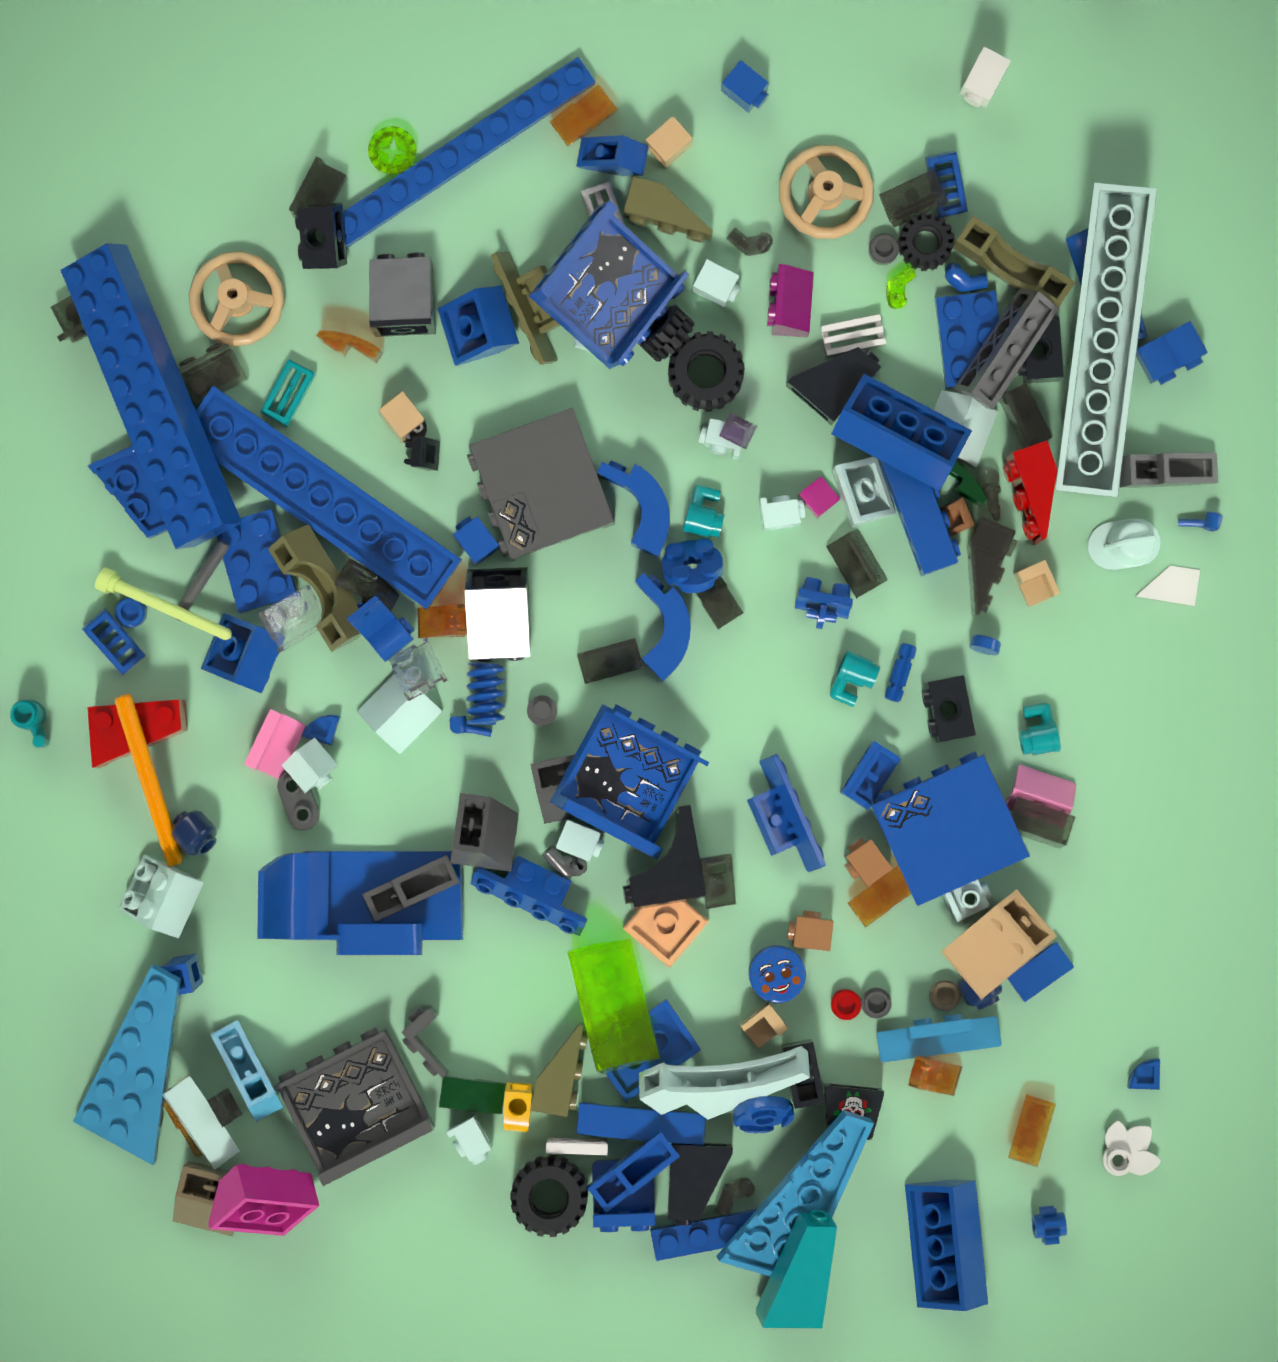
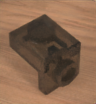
M71 295L50 307L64 332L57 336L59 342L70 339L72 343H75L87 337Z

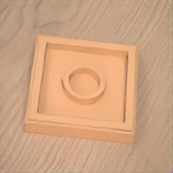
M684 901L639 909L623 929L670 968L709 921Z

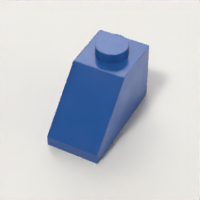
M624 135L582 137L576 167L618 176H643L649 146Z

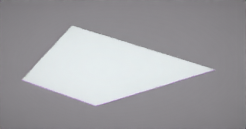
M1170 565L1139 592L1136 597L1195 606L1200 570Z

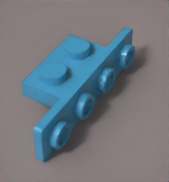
M962 1014L943 1016L944 1022L932 1024L931 1018L913 1020L914 1026L878 1032L876 1036L880 1061L890 1062L1000 1047L1002 1042L998 1018L991 1016L977 1019H962Z

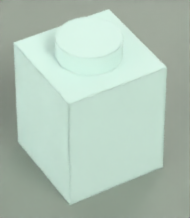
M707 259L693 285L692 292L725 308L728 300L731 302L735 301L741 289V286L737 284L739 275Z
M313 738L297 749L282 764V767L304 793L315 786L318 790L324 787L333 779L330 773L338 766L316 738Z
M567 819L556 848L590 862L592 856L599 857L605 841L599 839L601 836L600 832Z

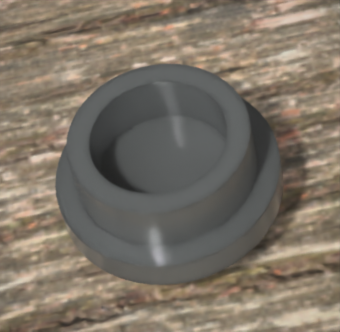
M536 696L527 706V715L536 725H548L557 716L556 703L548 696Z
M871 988L863 994L861 1007L867 1016L875 1019L882 1018L891 1009V997L881 988Z

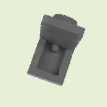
M421 1006L408 1018L411 1024L401 1032L405 1036L402 1041L412 1053L415 1054L418 1051L425 1058L423 1065L433 1076L439 1074L443 1078L448 1074V1069L417 1036L439 1014L432 1006L427 1010H424Z

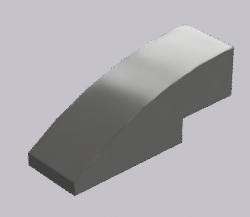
M1160 453L1123 456L1120 488L1218 483L1217 453Z
M445 855L363 893L361 897L373 923H376L460 882L448 856Z

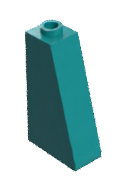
M812 1210L810 1213L799 1212L756 1307V1315L763 1328H823L837 1226L829 1213L822 1210Z

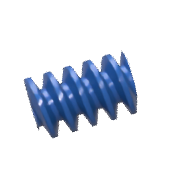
M467 663V665L475 667V670L467 672V677L475 680V682L467 684V689L475 692V694L467 697V701L475 704V706L466 709V712L475 716V718L466 721V725H496V722L505 719L504 715L496 713V710L505 707V703L496 700L497 697L505 695V691L496 688L497 685L505 683V679L497 676V673L505 671V667L495 663Z

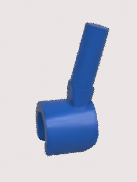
M1207 512L1205 520L1178 519V526L1198 527L1214 532L1220 528L1223 516L1215 512Z
M455 716L449 719L450 730L453 733H474L491 737L492 729L473 725L467 726L466 716Z

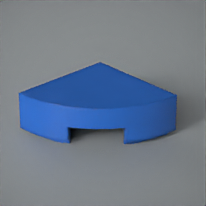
M327 715L317 718L305 728L302 737L311 740L316 738L318 742L332 746L341 717Z
M1148 1059L1137 1065L1129 1076L1127 1088L1159 1090L1160 1059Z

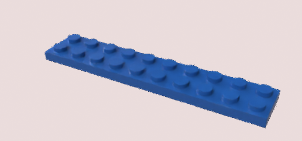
M212 386L196 409V412L217 463L305 525L309 524L315 532L428 610L462 559L218 388Z

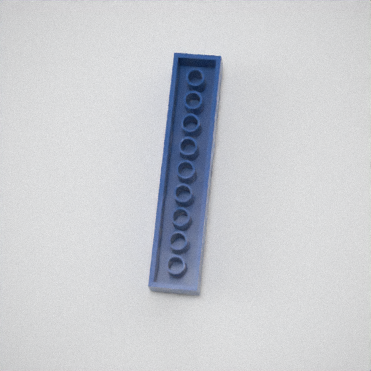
M106 243L61 269L62 276L175 549L196 547L242 523L128 246L125 244Z

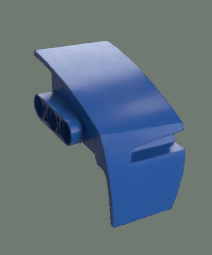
M304 851L303 853L281 855L258 871L257 939L336 940V955H422L423 940H463L462 865L452 864L460 883L373 923L361 897L363 893L445 855L451 861L452 851Z

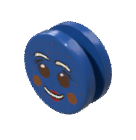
M772 945L763 948L753 957L749 966L748 974L752 988L758 996L768 1002L784 1003L790 1001L801 992L805 984L806 970L802 959L796 952L785 946Z

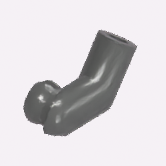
M553 845L542 854L561 876H581L587 871L588 866L584 859L575 856H562Z

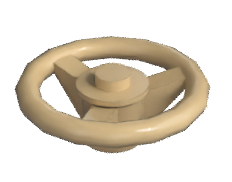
M816 145L800 151L786 165L779 181V202L785 217L798 231L816 239H836L852 233L866 220L874 202V183L867 166L854 152L837 145ZM818 157H836L847 162L857 172L862 188L843 182L839 174L826 170ZM806 163L813 177L808 188V196L811 202L803 215L800 216L796 212L791 200V183L796 171ZM843 199L861 201L856 213L845 223L834 227H818L812 224L821 210H832L839 206Z
M243 251L221 253L205 262L194 276L188 294L190 314L199 330L214 342L232 347L251 345L266 337L279 322L285 303L283 284L275 269L261 257ZM242 263L257 269L267 279L272 295L253 291L248 284L234 279L227 264ZM216 270L221 282L217 290L219 305L211 323H209L202 311L200 295L204 282ZM253 306L271 308L264 322L258 328L248 333L233 335L222 332L231 316H245L252 310Z

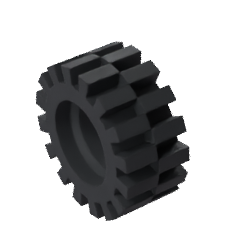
M921 213L920 216L916 217L915 215L909 222H906L900 233L898 244L900 256L903 255V261L906 264L910 263L912 265L911 268L915 270L921 268V271H927V269L934 270L939 265L942 266L949 258L954 247L953 240L955 237L954 233H951L952 227L950 224L947 225L945 223L946 219L943 217L939 219L934 213L930 215ZM922 231L933 233L938 241L937 248L931 253L919 251L915 246V237L918 233Z
M671 305L660 320L653 321L649 327L652 330L651 333L638 345L656 362H660L662 359H666L669 354L672 355L675 349L682 345V341L689 337L688 334L692 332V327L695 323L677 305Z

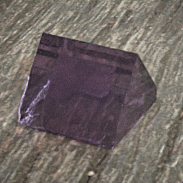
M730 412L719 436L747 449L758 425Z

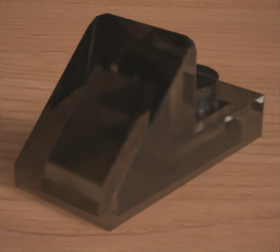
M718 577L714 581V586L709 590L694 593L717 630L743 614L722 577Z
M725 854L701 858L700 862L707 895L704 897L706 909L736 904L732 855Z

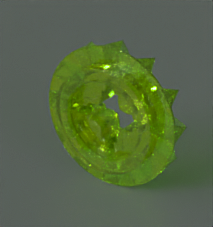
M389 126L380 129L372 136L368 146V155L371 163L378 171L389 176L401 174L412 166L417 155L416 144L413 137L406 130L400 127ZM393 139H395L397 150L404 153L395 154L392 163H390L388 153L383 150L390 149Z

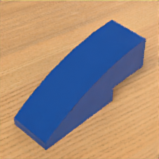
M659 1132L589 1183L587 1189L607 1213L627 1196L634 1194L680 1156L662 1132Z

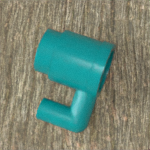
M702 485L694 487L683 532L708 538L709 536L719 538L725 514L718 513L715 509L704 507L702 503L703 499L719 502L721 490Z
M847 650L830 690V697L854 707L858 696L844 691L847 682L871 689L878 676L880 666L873 664L872 660Z
M20 700L16 702L10 711V718L13 724L18 728L31 731L34 737L32 743L35 747H47L49 739L42 727L46 718L44 707L35 700Z
M1048 703L1024 706V718L1040 716L1042 725L1027 727V730L1019 731V741L1023 755L1031 753L1032 755L1061 751L1057 725L1053 720L1050 705Z

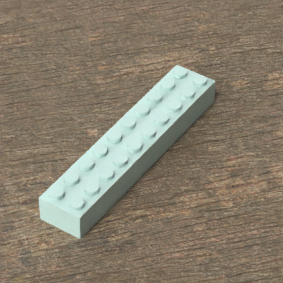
M1094 183L1056 483L1057 491L1118 497L1157 188Z

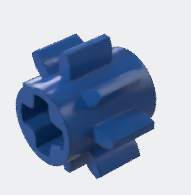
M1054 1205L1039 1207L1040 1214L1032 1215V1230L1035 1239L1042 1238V1243L1045 1245L1060 1244L1059 1237L1067 1235L1064 1213H1057Z

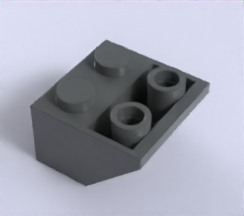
M575 754L530 764L544 824L575 817L550 803Z
M460 793L450 863L511 872L519 813L491 797Z

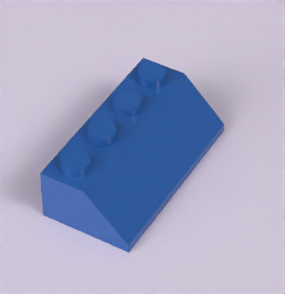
M863 374L844 406L831 434L940 491L972 430Z
M943 1180L906 1184L905 1192L917 1308L968 1311L987 1305L988 1296L976 1180Z

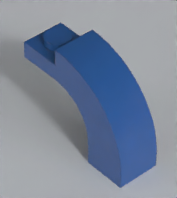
M610 460L609 464L602 462L597 471V476L629 491L640 505L641 521L631 541V546L659 558L667 540L670 522L669 507L662 488L651 474L634 464L629 475L625 473L627 468L612 460Z
M643 573L635 580V584L659 608L664 620V632L658 644L642 658V661L663 682L679 666L686 653L690 640V617L682 596L674 586L664 594L661 590L665 586L653 574L647 577Z

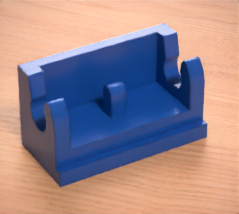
M872 741L840 793L866 810H869L876 799L875 796L879 794L901 759L876 741Z

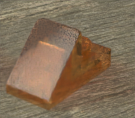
M466 604L432 606L427 609L424 607L417 608L418 638H452L467 635Z
M917 1056L914 1060L908 1085L917 1089L954 1096L962 1066L929 1056Z

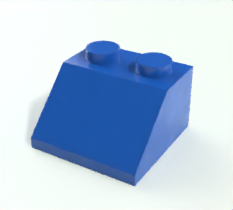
M502 286L475 288L437 309L455 366L501 353L519 344Z
M223 613L219 624L229 628L232 636L228 640H223L217 636L213 637L201 669L262 693L269 680L274 662L281 651V645L285 637Z

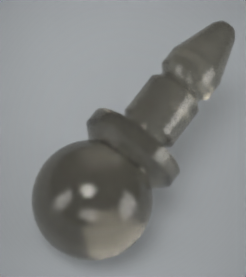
M983 467L977 472L976 481L987 498L989 513L995 521H999L1001 515L998 494L1001 492V487L998 485L1000 476L996 469Z

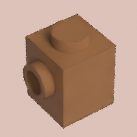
M861 837L847 847L849 853L844 857L848 863L844 866L854 880L859 877L867 887L893 869L872 839L864 842Z
M803 910V916L796 915L795 922L789 921L787 939L792 940L793 947L830 952L834 921L821 918V912Z

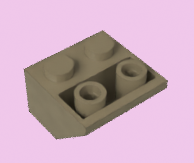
M188 1161L183 1165L175 1195L173 1222L233 1236L234 1231L209 1229L208 1225L219 1180L229 1171L219 1168L214 1170L211 1166Z

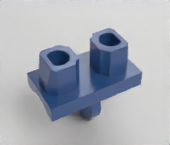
M806 577L803 587L799 588L794 608L806 610L807 618L817 619V629L823 628L824 621L836 623L837 617L848 619L853 604V599L850 598L849 585L836 583L833 585L832 593L827 594L820 592L821 580Z

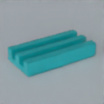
M288 359L260 413L289 427L316 373ZM292 368L297 370L275 412L270 411ZM303 374L307 375L285 417H282L281 414Z

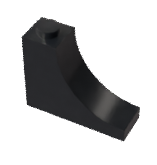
M690 805L680 806L675 810V836L666 856L650 870L629 877L626 880L627 885L622 886L625 904L630 903L631 910L702 899L707 896Z

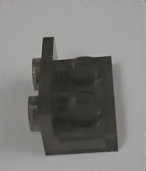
M222 343L212 345L206 349L207 354L197 359L190 357L179 363L180 368L178 370L194 407L201 404L212 386H215L224 393L249 380L233 348L228 343L225 345Z

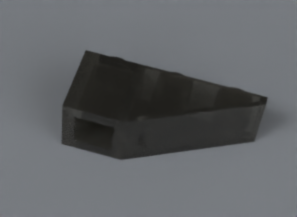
M983 516L978 520L967 545L971 614L975 617L980 615L981 611L987 612L993 596L989 594L993 583L999 584L1005 568L1001 567L1005 556L1011 557L1017 544V540L1013 539L1016 533L1015 530Z

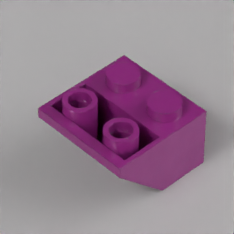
M779 264L777 273H771L769 296H774V303H769L767 326H772V335L809 336L814 272L786 264Z

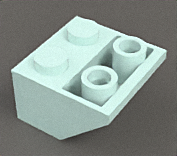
M144 854L140 864L136 867L135 875L128 891L123 896L119 910L151 930L179 938L204 882L187 872L173 866H168L166 863Z

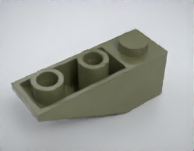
M633 176L624 208V217L628 218L629 223L640 227H645L646 223L658 226V231L669 235H674L675 231L687 234L686 238L694 242L704 243V239L711 241L713 230L661 183Z
M584 1023L577 1025L537 1077L531 1111L567 1117L569 1110H575L578 1092L572 1091L574 1079H581L583 1062L578 1061L580 1049L586 1050L589 1034L588 1031H583Z

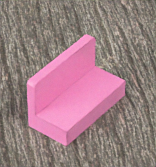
M270 709L244 765L280 779L286 771L282 764L295 752L306 725L276 710Z
M1019 765L1014 786L1007 798L1006 804L1010 811L1063 828L1073 809L1076 783L1024 765Z

